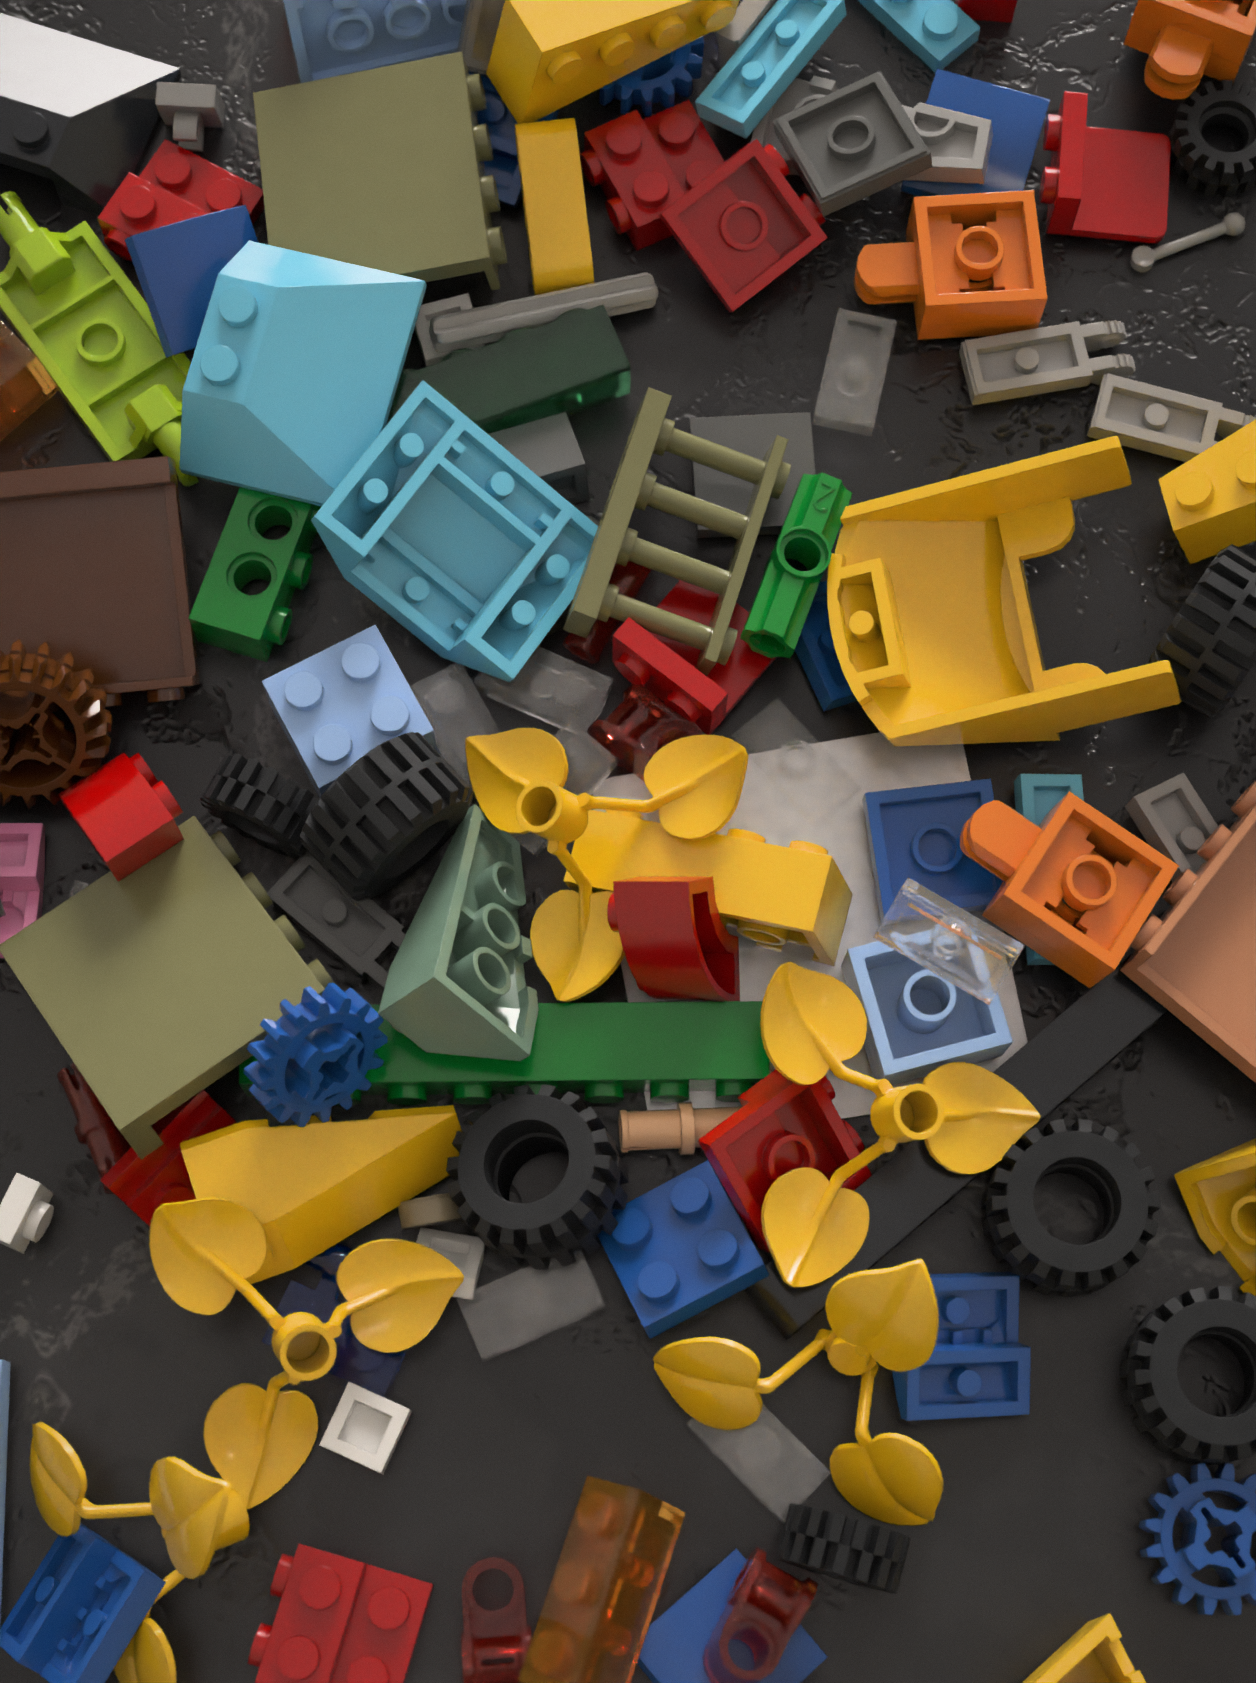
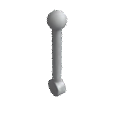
M1229 213L1219 224L1152 249L1148 246H1138L1132 252L1130 258L1131 267L1137 272H1147L1152 268L1155 260L1223 234L1237 236L1245 229V219L1239 213Z

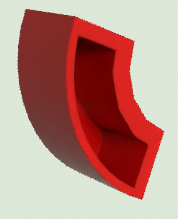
M125 753L118 755L89 776L84 777L58 794L75 822L118 882L184 839L174 818L183 813L181 807L162 780L158 782L139 753L134 754L130 758Z
M639 876L613 881L614 893L611 894L607 907L608 923L613 932H619L627 963L641 991L660 1001H740L739 938L729 934L721 922L715 900L713 876Z

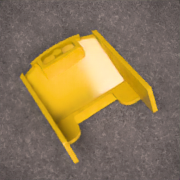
M1118 436L1107 437L845 506L840 518L843 526L835 553H831V561L828 565L827 607L830 631L835 652L851 691L869 719L895 747L1060 741V732L1181 703L1180 692L1169 660H1162L1105 674L1097 666L1088 663H1074L1045 670L1022 561L1051 554L1062 549L1071 540L1075 531L1073 500L1124 488L1132 484Z

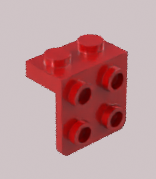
M1064 91L1058 114L1047 115L1044 129L1043 150L1051 151L1050 167H1044L1040 186V203L1048 204L1046 233L1143 243L1160 242L1167 230L1170 139L1161 133L1087 127L1088 93Z
M679 580L659 603L657 608L709 626L719 594ZM737 603L728 626L738 630L731 655L725 666L716 663L707 676L695 668L700 654L699 649L649 632L630 617L613 634L612 662L622 676L638 687H646L664 702L666 708L676 718L687 725L694 724L707 735L713 733L776 657L771 659L752 651L748 643L740 638L749 612Z

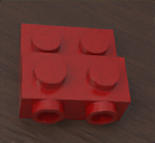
M686 100L645 119H642L638 110H635L584 132V152L580 153L581 167L589 184L592 187L600 185L608 199L605 205L614 229L618 234L626 232L636 251L672 236V233L658 214L725 162L690 100Z
M164 139L139 176L131 172L128 173L98 216V221L106 246L119 257L132 261L125 239L155 228L241 205H246L253 225L264 210L263 189Z
M758 139L749 142L658 214L729 312L735 311L828 238L820 227L825 222V218L815 202L806 193L798 197L785 179L790 173L785 160L771 144H767L763 148Z
M775 1069L737 1097L742 1108L697 1140L756 1245L765 1252L770 1253L762 1230L761 1211L765 1195L774 1181L790 1170L803 1167L814 1168L830 1180L837 1169L865 1151L863 1141L848 1122L841 1119L831 1100L835 1098V1091L826 1076L814 1084L798 1085L785 1078ZM867 1165L848 1177L843 1182L841 1188L854 1191L870 1178L872 1174Z
M299 1543L294 1557L282 1554L273 1577L270 1595L281 1598L273 1626L261 1623L252 1643L248 1664L259 1667L255 1683H405L434 1584Z

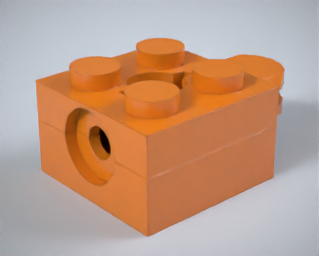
M1138 0L1123 45L1149 54L1144 70L1145 84L1153 93L1162 98L1172 100L1188 98L1197 88L1203 74L1220 81L1233 80L1234 83L1256 32V0Z
M1034 190L913 197L906 230L907 242L868 244L863 247L858 255L854 277V287L857 295L866 304L913 302L917 340L994 336L1035 329L1039 326L1048 299ZM969 280H974V281L986 280V281H984V282H979V283L969 282Z
M1070 791L1046 814L1039 826L1005 803L993 800L983 804L967 820L960 834V848L962 852L1003 881L982 916L1088 988H1092L1116 969L1179 867L1178 864Z

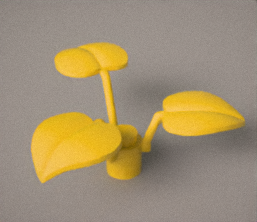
M517 728L496 734L469 736L465 739L469 778L476 799L486 818L492 825L504 832L521 835L531 832L548 840V852L557 856L578 885L579 893L573 890H560L546 898L536 910L531 923L530 940L532 954L538 968L549 982L556 1000L569 1002L594 991L609 979L625 956L619 932L611 930L607 918L608 901L613 892L601 891L592 894L590 879L566 849L568 843L573 842L585 832L588 825V811L600 809L651 813L659 809L660 823L669 834L680 839L692 841L707 838L722 829L731 819L737 808L748 765V754L744 746L730 738L718 735H693L674 740L659 749L645 766L644 782L654 797L648 800L594 797L588 793H581L577 796L564 789L563 787L568 776V760L565 749L556 737L544 730Z
M790 961L783 963L777 968L763 997L760 1027L764 1049L769 1060L785 1078L798 1085L814 1084L822 1079L830 1069L837 1078L873 1091L876 1098L871 1106L870 1118L875 1132L880 1137L878 1142L837 1169L830 1180L814 1168L803 1167L790 1170L779 1176L770 1186L762 1204V1230L782 1280L790 1287L811 1286L830 1278L854 1258L867 1236L869 1207L866 1200L860 1194L850 1189L841 1188V1186L848 1177L880 1155L892 1152L897 1143L925 1140L926 1148L937 1163L948 1171L970 1175L990 1169L1001 1161V1158L1012 1144H1015L1041 1117L1030 1101L1013 1085L993 1072L972 1063H947L929 1072L922 1084H911L895 1088L892 1087L887 1079L877 1080L848 1069L841 1061L851 1059L857 1055L864 1045L866 1038L867 1017L863 1005L855 993L843 982L830 975L803 968Z
M215 1197L165 1203L155 1210L149 1231L150 1256L154 1270L165 1292L179 1306L197 1314H217L229 1304L237 1289L274 1329L272 1348L285 1371L270 1379L267 1390L253 1383H241L224 1391L209 1408L203 1427L204 1446L211 1463L222 1479L232 1484L231 1488L241 1496L247 1510L267 1500L288 1483L312 1451L318 1432V1416L313 1401L303 1392L296 1390L280 1391V1388L289 1383L293 1385L299 1384L301 1380L311 1381L318 1379L331 1369L336 1358L334 1338L341 1335L342 1328L340 1326L344 1318L350 1315L351 1330L354 1336L366 1347L383 1353L400 1352L416 1345L429 1334L440 1319L450 1298L464 1280L463 1273L450 1260L427 1246L402 1239L373 1240L354 1249L340 1263L336 1272V1281L340 1292L347 1302L338 1305L334 1309L327 1323L323 1324L319 1318L306 1312L292 1313L283 1318L245 1280L254 1275L263 1265L267 1253L265 1231L260 1221L242 1204L229 1199Z
M923 1259L913 1260L891 1268L859 1271L837 1281L829 1291L825 1303L827 1319L832 1329H819L815 1339L770 1377L759 1378L760 1362L753 1351L740 1343L724 1338L697 1337L667 1344L654 1355L652 1360L654 1361L656 1373L674 1400L687 1414L698 1422L712 1428L736 1430L749 1426L758 1419L763 1408V1402L759 1393L768 1394L773 1392L821 1350H826L828 1360L834 1369L845 1375L856 1376L860 1374L862 1377L855 1425V1437L858 1443L840 1444L834 1448L830 1456V1472L838 1491L853 1507L879 1521L903 1526L924 1525L930 1521L933 1522L936 1508L943 1493V1477L932 1453L921 1443L898 1433H883L875 1436L873 1439L869 1433L874 1378L879 1369L876 1362L893 1371L904 1372L922 1366L930 1358L936 1346L939 1328L938 1306L933 1284Z
M43 1422L32 1425L33 1436L29 1458L32 1491L41 1516L58 1535L68 1537L76 1534L80 1528V1516L84 1519L155 1516L157 1522L162 1527L161 1534L166 1540L169 1557L176 1569L163 1579L166 1583L154 1603L183 1579H194L203 1575L210 1565L214 1551L236 1544L247 1538L249 1534L248 1512L241 1496L231 1488L232 1484L205 1475L183 1460L175 1457L157 1460L153 1465L149 1483L150 1502L113 1505L92 1504L84 1497L87 1489L86 1472L72 1446L60 1433ZM150 1610L114 1667L120 1683H176V1665L173 1651L160 1626L153 1619L149 1618Z

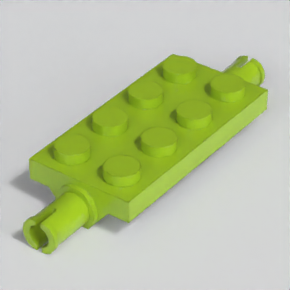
M8 191L0 194L8 206L6 209L8 214H6L0 205V234L10 247V260L4 271L0 273V311L110 462L141 459L158 448L163 456H168L175 460L177 475L184 486L198 483L199 481L196 476L183 474L179 469L182 392L191 364L190 360L184 353L166 358L146 301L86 221H83L66 233L50 232L47 228L38 226L15 192Z

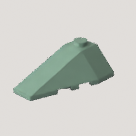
M476 804L469 807L463 821L458 825L390 966L378 1014L387 1020L395 1030L403 1033L428 1053L522 1061L530 1056L539 1007L537 990L526 986L524 963L533 958L531 940L522 935L520 936L518 909L526 904L520 842L511 834L492 825Z

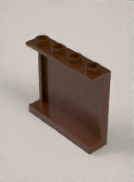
M164 456L0 472V650L5 655H9L12 643L20 639L25 646L26 653L36 654L37 648L46 641L50 648L49 658L56 661L61 656L71 652L74 658L72 672L91 668L94 675L91 688H105L107 695L106 707L123 705L121 694L123 692L146 690L147 702L186 699L184 686L199 685L200 679L195 634L188 619L192 607L175 460ZM52 702L51 711H60L59 705Z

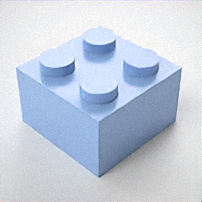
M376 624L262 680L269 704L319 798L353 763L378 745L409 732H418L438 752L434 730Z
M975 916L847 950L841 968L846 985L859 998L865 1010L867 1033L864 1047L873 1078L877 1080L887 1079L891 1085L925 1077L938 1066L947 1063L966 1062L975 1064L1001 1057L1013 1043Z

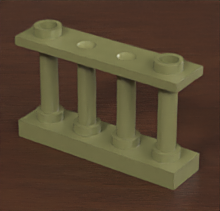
M648 387L635 416L563 630L587 638L596 619L607 623L609 617L625 622L630 617L649 632L699 649L700 654L695 668L707 676L716 663L725 666L733 650L738 630L728 626L770 497L780 498L790 473L791 464L782 461L789 439L777 435L763 460L674 428L675 421L665 418L672 396ZM666 451L753 483L754 487L745 515L655 482L657 476L646 472L652 454L663 456ZM646 506L736 538L737 540L727 570L638 538V531L628 527L634 508L644 511ZM630 561L719 594L709 626L619 594V587L609 583L615 563L626 566L627 562Z

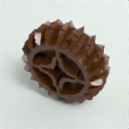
M20 639L12 643L9 655H5L0 650V802L2 807L11 800L12 795L23 797L24 803L30 810L36 804L37 797L40 794H43L55 806L61 800L58 794L63 791V788L68 789L100 768L101 758H104L109 752L111 738L108 732L111 731L113 717L110 714L111 711L104 709L107 702L105 688H91L94 680L91 668L72 672L74 658L71 652L61 656L58 661L49 658L50 648L46 641L37 648L36 654L26 653L25 646ZM52 702H55L66 712L74 726L76 735L65 729V722L52 713ZM36 714L35 721H32L31 718ZM13 729H18L16 733L12 736Z

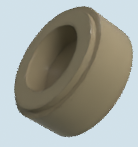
M450 1193L401 1202V1206H398L401 1230L421 1228L463 1219L457 1212L459 1207L451 1199Z

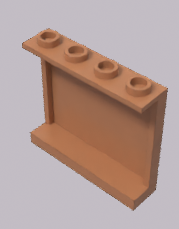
M1255 780L1231 807L1230 810L1239 817L1230 829L1223 824L1219 825L1197 851V854L1205 861L1195 874L1186 868L1164 893L1162 898L1170 906L1159 919L1153 913L1147 917L1130 945L1135 951L1120 971L1256 1083Z

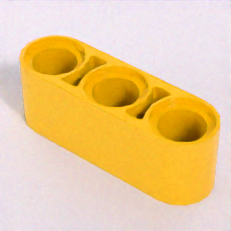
M575 118L515 124L516 149L534 295L594 283L593 261Z

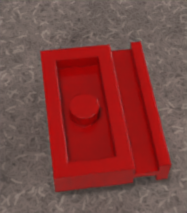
M203 1089L152 1125L164 1143L162 1146L143 1159H140L131 1147L100 1181L148 1226H151L153 1214L162 1204L196 1199L179 1143L236 1124L237 1122Z

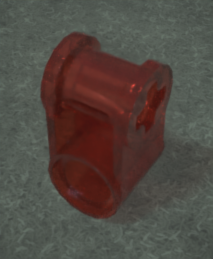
M637 684L629 685L623 691V701L605 720H595L588 727L587 731L593 745L604 757L617 766L626 768L643 781L645 766L659 749L682 737L703 735L702 730L694 722L687 720L662 703L648 689Z
M756 1547L735 1579L727 1597V1605L705 1646L703 1665L710 1682L759 1683L769 1676L778 1665L791 1636L809 1609L815 1596L818 1582L809 1577L800 1581L766 1560L767 1552ZM730 1639L742 1640L751 1647L755 1658V1665L752 1671L743 1670L732 1662L728 1652Z
M492 1556L481 1559L469 1568L462 1583L464 1631L461 1633L463 1683H535L531 1626H528L526 1584L523 1573L514 1562L505 1557ZM491 1568L500 1569L511 1578L514 1587L513 1597L505 1607L490 1609L482 1605L476 1598L474 1590L475 1581L484 1570ZM514 1658L515 1660L514 1662L484 1664L482 1660Z

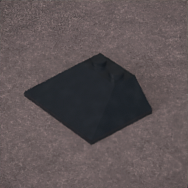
M0 13V163L53 179L62 204L99 216L128 173L138 174L162 120L155 105L157 82L178 83L181 77L180 68Z

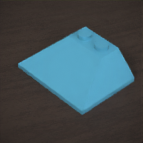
M248 241L218 273L183 387L180 471L183 474L322 506L387 424L427 287L426 282L416 278Z
M424 380L420 382L311 519L338 569L349 583L440 657L507 682L512 681L574 598L598 528L594 522Z

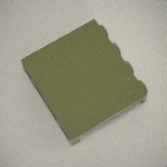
M462 51L253 93L268 245L416 278L425 282L485 271L491 290L500 289L497 265L507 263V253L501 227L492 228L490 213L500 211V202L494 175L485 176L484 162L493 160V150L487 124L479 125L477 111L487 109L486 98L480 73L469 74Z
M192 816L178 826L184 839L119 882L111 871L0 944V953L118 1130L140 1159H143L164 1144L151 1126L152 1124L253 1056L247 1050L249 1043L264 1041L267 1033L262 1029L260 1023L263 1019L277 1021L282 1016L280 1011L281 1001L286 999L296 1006L301 1003L304 988L310 986L321 996L328 983H334L318 959L306 965L298 952L306 946L289 920L282 915L273 921L265 909L272 905L273 902L255 875L250 872L241 878L233 868L241 860L224 834L218 830L209 836L195 816Z

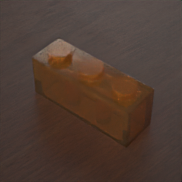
M587 1475L518 1679L519 1682L631 1683L686 1512L640 1489Z

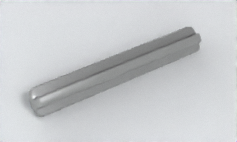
M644 272L434 316L430 320V339L434 349L443 353L648 309L656 304L658 288L655 285L653 276L650 273Z

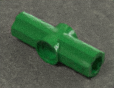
M823 472L814 475L805 473L802 475L775 547L764 567L762 581L740 638L748 643L752 651L771 659L774 657L790 658L793 655L820 580L830 564L831 551L842 524L840 518L845 506L849 505L853 494L844 487L842 480ZM786 559L798 560L804 564L808 571L794 569L788 564Z

